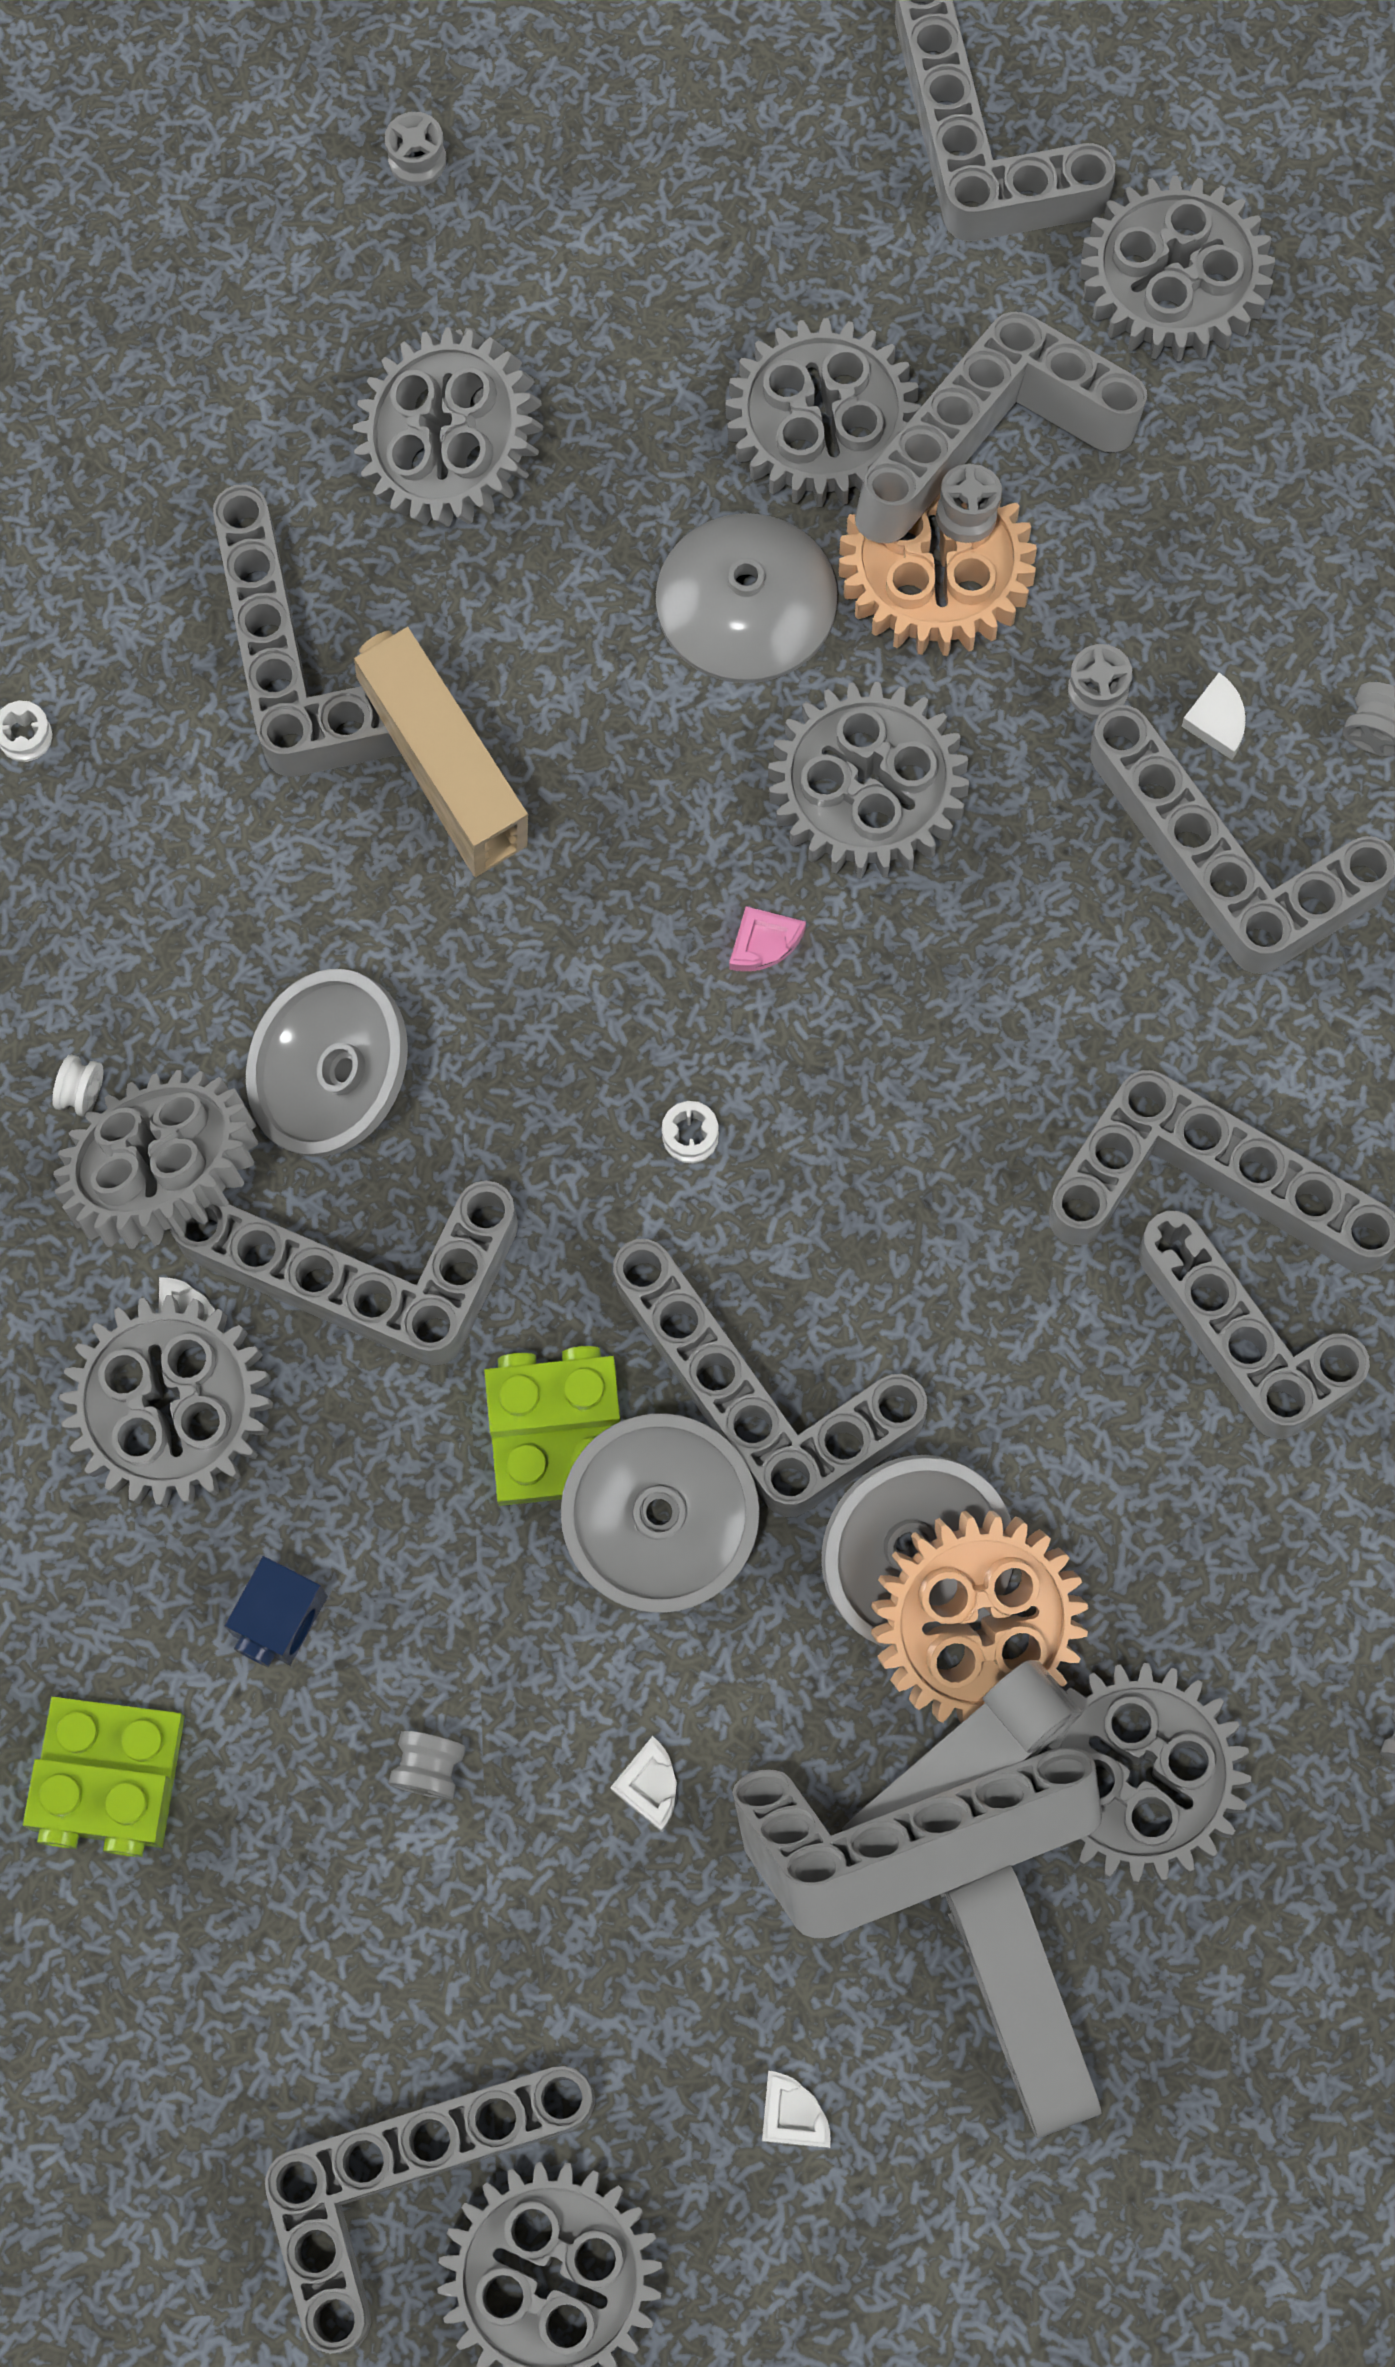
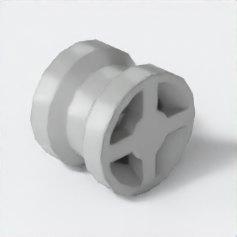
M407 112L391 121L385 131V147L388 152L389 167L393 176L401 183L409 186H425L437 180L446 167L443 132L439 123L432 116L422 112ZM422 151L425 153L422 156L409 157L411 152Z
M970 463L958 465L949 470L942 480L940 499L937 505L935 518L939 529L947 537L964 543L978 542L989 536L995 527L997 509L1001 501L1002 486L999 478L984 466ZM961 503H966L967 509L961 507Z
M1095 644L1086 647L1076 655L1071 666L1068 697L1072 706L1080 714L1098 719V716L1107 708L1115 705H1125L1132 681V666L1128 657L1120 649L1107 644ZM1091 682L1093 685L1099 688V693L1097 690L1087 685Z
M1381 682L1364 683L1359 687L1355 697V704L1358 709L1356 714L1349 716L1342 731L1343 736L1356 748L1379 756H1395V686Z
M401 1731L398 1745L403 1754L400 1766L391 1771L388 1784L410 1793L437 1799L453 1800L456 1785L451 1779L454 1765L463 1760L466 1747L458 1742L434 1735Z

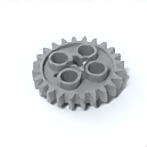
M1172 176L1169 190L1161 191L1153 178L1148 179L1146 194L1142 197L1130 186L1125 188L1123 206L1112 200L1107 201L1104 218H1093L1090 231L1091 237H1085L1083 242L1082 257L1085 259L1081 260L1079 278L1086 280L1083 291L1084 301H1096L1094 303L1093 319L1097 321L1112 317L1108 336L1113 338L1124 331L1130 333L1128 350L1130 351L1136 349L1143 341L1151 343L1150 353L1153 359L1160 355L1164 346L1172 347L1176 361L1182 360L1185 347L1193 346L1201 359L1206 358L1209 341L1211 340L1223 350L1228 349L1232 336L1231 331L1245 337L1249 331L1250 318H1261L1265 304L1264 299H1269L1273 280L1269 277H1272L1275 258L1268 256L1271 237L1268 235H1258L1261 223L1260 216L1242 219L1246 201L1242 198L1227 206L1223 203L1226 187L1222 185L1211 196L1203 194V180L1201 178L1195 180L1190 191L1182 190L1178 176ZM1189 229L1194 231L1196 234L1183 235L1181 233H1178L1176 230ZM1136 255L1144 258L1146 261L1141 263L1132 262L1125 257ZM1221 274L1229 280L1216 281L1207 275ZM1171 301L1179 307L1164 308L1156 302Z
M823 318L819 333H811L804 320L798 321L797 337L790 338L781 328L775 329L774 348L758 340L755 343L756 361L747 358L740 359L739 375L741 378H730L729 396L732 399L726 400L725 404L726 419L731 420V422L727 423L728 440L738 442L736 444V459L738 462L752 460L750 463V478L754 481L769 473V493L774 495L786 484L792 486V502L796 504L801 500L805 491H813L817 507L823 506L827 492L835 491L843 505L848 504L849 488L856 486L861 492L867 470L921 408V405L915 404L918 400V383L907 382L910 371L909 363L900 362L893 364L895 361V346L893 344L884 346L877 351L875 350V331H869L858 340L853 338V322L848 321L840 334L832 333L828 318ZM811 367L818 371L825 412L828 416L832 417L831 435L835 449L839 454L837 457H831L827 451L822 415L818 406H814V385L807 370ZM840 375H849L856 378L857 381L851 384H841L833 379ZM781 388H793L799 393L790 397H783L777 395L775 391ZM854 427H862L872 433L865 437H855L848 434L847 431ZM795 440H806L811 442L813 446L805 450H797L791 448L788 444Z
M447 327L443 332L440 343L436 337L427 331L423 332L421 350H416L404 341L400 344L403 361L397 364L386 357L382 359L383 366L388 373L384 381L373 377L368 378V384L377 393L374 400H358L357 405L369 413V419L354 424L353 430L368 438V441L354 449V453L363 460L370 462L363 469L361 475L372 483H378L373 493L386 502L391 501L390 508L405 517L410 514L411 518L423 525H427L431 518H433V521L443 527H450L454 514L457 518L470 524L473 523L474 505H477L489 514L494 513L492 495L499 492L511 499L514 494L507 480L511 475L525 479L529 476L526 469L519 464L522 456H536L539 453V450L526 442L527 435L543 430L542 424L528 416L529 413L542 406L541 400L531 393H525L535 381L527 373L519 370L522 364L521 360L509 351L504 353L505 347L491 337L484 342L482 336L468 329L462 338L459 333ZM484 386L482 398L476 405L470 407L471 397L476 390ZM428 389L427 400L421 407L416 409L417 398ZM480 446L479 457L475 463L467 467L468 455L475 447ZM424 448L425 453L422 461L412 469L414 456L419 450Z
M853 682L848 685L846 700L839 701L829 689L825 690L824 709L821 711L807 701L803 703L802 716L805 724L787 719L785 722V734L790 741L775 740L774 756L780 761L769 763L768 779L777 783L769 787L770 804L782 805L776 811V823L778 826L795 824L790 831V844L793 847L807 840L810 841L808 860L813 863L825 853L832 855V873L836 874L847 860L854 862L856 877L862 879L866 871L867 864L876 863L880 874L885 878L889 874L890 860L898 859L901 865L910 871L913 869L914 850L917 849L929 858L935 856L936 844L932 835L947 841L951 839L953 826L948 819H962L964 803L957 798L968 796L969 780L960 777V775L967 772L968 757L954 754L960 748L961 737L959 733L942 735L946 729L947 716L944 713L930 719L926 718L927 698L923 697L912 707L905 705L904 687L900 686L892 698L887 699L883 698L880 682H874L869 697H861L858 688ZM854 733H866L871 735L876 741L866 747H856L851 745L846 738ZM825 750H831L834 753H836L838 757H835L833 755H823L822 753ZM907 765H915L922 768L926 775L918 780H906L900 777L896 771ZM872 774L879 776V781L870 778L865 784L858 782V777L867 780ZM820 779H830L835 781L841 788L831 794H820L815 792L810 785ZM899 802L903 804L914 805L915 807L911 810H907L903 808ZM871 812H880L887 815L891 822L881 828H872L865 825L861 818Z
M176 1070L169 1082L163 1084L157 1073L152 1074L146 1089L139 1091L133 1082L128 1083L126 1089L127 1097L119 1101L117 1098L107 1095L104 1097L108 1108L102 1114L87 1111L84 1114L90 1123L87 1130L77 1129L69 1132V1136L76 1147L66 1148L58 1153L65 1166L54 1171L53 1175L60 1184V1187L55 1190V1194L63 1204L62 1208L77 1229L81 1227L89 1240L92 1241L100 1236L107 1247H112L122 1237L128 1248L134 1249L142 1236L148 1235L153 1245L156 1246L160 1244L164 1230L172 1228L179 1237L185 1235L186 1230L185 1221L193 1217L198 1222L205 1224L208 1222V1215L205 1211L206 1207L210 1204L226 1207L229 1204L222 1192L225 1188H237L244 1185V1181L237 1170L254 1165V1160L248 1150L256 1147L258 1140L252 1132L256 1124L237 1091L234 1088L229 1090L222 1078L218 1077L209 1082L204 1072L199 1071L188 1082L183 1072Z
M166 1295L161 1313H156L151 1303L145 1298L139 1299V1317L132 1319L119 1307L114 1309L118 1327L111 1332L104 1326L95 1323L92 1327L100 1341L96 1348L79 1343L75 1347L78 1353L87 1360L84 1368L71 1367L64 1370V1374L79 1383L77 1391L66 1392L59 1396L60 1401L77 1408L76 1414L67 1417L61 1422L62 1427L68 1431H82L83 1434L69 1447L71 1452L77 1456L94 1453L84 1470L92 1477H96L110 1469L105 1488L114 1494L121 1490L129 1481V1500L134 1503L140 1504L146 1497L149 1489L153 1490L156 1505L164 1508L168 1506L172 1490H177L182 1501L188 1505L194 1504L195 1485L201 1484L214 1496L219 1494L215 1475L223 1471L228 1476L238 1480L241 1475L233 1462L235 1457L239 1454L247 1458L256 1459L258 1456L254 1448L246 1442L249 1434L266 1435L269 1432L267 1427L254 1419L255 1412L273 1408V1402L269 1398L257 1395L255 1389L271 1381L270 1375L266 1371H250V1367L263 1356L261 1351L256 1346L238 1349L248 1334L240 1325L231 1328L224 1334L222 1333L228 1316L220 1309L214 1311L203 1321L204 1305L197 1299H192L184 1314L180 1313L178 1301L172 1295ZM155 1346H160L162 1351L161 1365L164 1383L167 1388L180 1396V1399L170 1403L171 1416L183 1448L182 1454L178 1457H174L171 1451L172 1437L169 1420L163 1412L153 1407V1403L163 1399L162 1386L151 1358V1349ZM191 1347L203 1348L206 1354V1362L203 1369L193 1377H180L177 1372L179 1356ZM128 1363H140L143 1370L140 1385L129 1393H117L114 1383L117 1371ZM205 1409L217 1410L220 1420L217 1432L209 1439L194 1440L190 1433V1424L193 1417ZM141 1425H153L156 1431L154 1447L142 1456H131L128 1450L130 1433Z
M1149 1663L1143 1664L1138 1681H1129L1122 1665H1116L1114 1685L1108 1687L1105 1686L1095 1673L1090 1674V1696L1085 1698L1072 1688L1066 1691V1694L1083 1712L1082 1715L1045 1748L1047 1751L1061 1747H1074L1084 1750L1092 1756L1095 1766L1105 1769L1113 1779L1114 1786L1112 1791L1100 1799L1102 1811L1100 1826L1086 1837L1060 1847L1063 1849L1080 1841L1084 1847L1081 1852L1079 1865L1085 1867L1099 1855L1105 1858L1104 1876L1109 1880L1115 1874L1120 1864L1129 1865L1130 1878L1134 1885L1139 1884L1144 1866H1153L1155 1874L1161 1883L1167 1882L1169 1862L1175 1860L1188 1875L1193 1873L1194 1861L1191 1852L1197 1849L1204 1856L1213 1860L1218 1852L1210 1835L1215 1833L1231 1839L1236 1831L1230 1822L1223 1817L1224 1812L1242 1814L1247 1807L1245 1802L1231 1794L1232 1789L1247 1787L1251 1783L1250 1775L1233 1770V1764L1239 1763L1248 1757V1748L1228 1746L1227 1742L1239 1730L1240 1725L1238 1721L1218 1724L1215 1718L1218 1716L1224 1701L1218 1698L1204 1706L1197 1700L1202 1688V1682L1199 1680L1191 1684L1185 1692L1176 1689L1178 1677L1177 1669L1174 1668L1170 1669L1162 1683L1153 1682ZM1135 1711L1147 1719L1150 1732L1144 1740L1137 1743L1124 1742L1114 1734L1112 1729L1113 1719L1122 1712ZM1092 1738H1099L1133 1765L1138 1766L1144 1758L1154 1763L1152 1771L1154 1779L1171 1790L1190 1798L1193 1802L1192 1808L1188 1810L1183 1809L1150 1782H1142L1137 1789L1128 1784L1130 1774L1128 1768L1111 1757L1091 1748L1089 1745ZM1181 1748L1194 1749L1203 1756L1206 1762V1772L1201 1778L1194 1781L1179 1779L1172 1773L1169 1767V1757ZM1144 1804L1159 1805L1167 1812L1170 1818V1828L1161 1836L1146 1837L1135 1829L1132 1822L1133 1812Z
M538 2162L534 2169L533 2183L525 2184L519 2173L515 2169L508 2170L510 2191L502 2194L490 2183L483 2185L484 2194L489 2203L484 2210L464 2203L462 2209L473 2224L469 2231L448 2229L446 2234L461 2246L459 2255L439 2257L438 2262L442 2266L456 2271V2281L446 2283L438 2287L437 2290L438 2294L458 2298L459 2306L443 2318L444 2322L460 2323L465 2321L469 2329L460 2338L456 2345L457 2348L463 2350L479 2343L484 2349L476 2367H490L496 2361L502 2363L503 2367H592L597 2363L602 2367H618L612 2353L617 2347L633 2354L638 2353L640 2348L629 2334L632 2326L653 2328L655 2322L648 2315L640 2311L642 2301L662 2299L661 2292L644 2284L645 2276L663 2269V2264L654 2260H643L641 2251L650 2246L657 2238L655 2233L634 2234L632 2226L643 2214L642 2209L637 2207L622 2214L616 2209L622 2198L623 2188L618 2185L602 2197L597 2194L600 2173L593 2170L583 2184L579 2186L574 2184L573 2165L565 2163L560 2171L558 2180L550 2181L544 2163ZM539 2210L546 2214L551 2221L552 2236L548 2244L541 2250L534 2252L526 2251L516 2240V2223L526 2212ZM593 2239H602L608 2242L615 2251L616 2257L615 2267L611 2274L599 2281L589 2280L582 2275L577 2262L581 2247ZM498 2248H503L539 2266H549L554 2257L558 2258L563 2262L560 2274L563 2277L606 2296L608 2303L605 2308L600 2309L561 2290H553L547 2299L543 2298L538 2294L541 2288L540 2281L496 2261L494 2252ZM505 2275L513 2277L519 2282L524 2296L522 2306L518 2312L508 2318L498 2317L491 2312L486 2299L487 2290L492 2281ZM562 2305L576 2306L586 2317V2335L574 2347L559 2345L554 2341L549 2331L550 2317Z

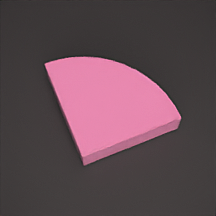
M745 907L729 962V969L735 971H756L779 963L790 955L801 941L806 929V921Z

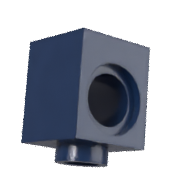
M262 1556L224 1626L233 1637L239 1639L234 1649L245 1657L265 1667H269L274 1658L291 1666L328 1595L321 1585Z

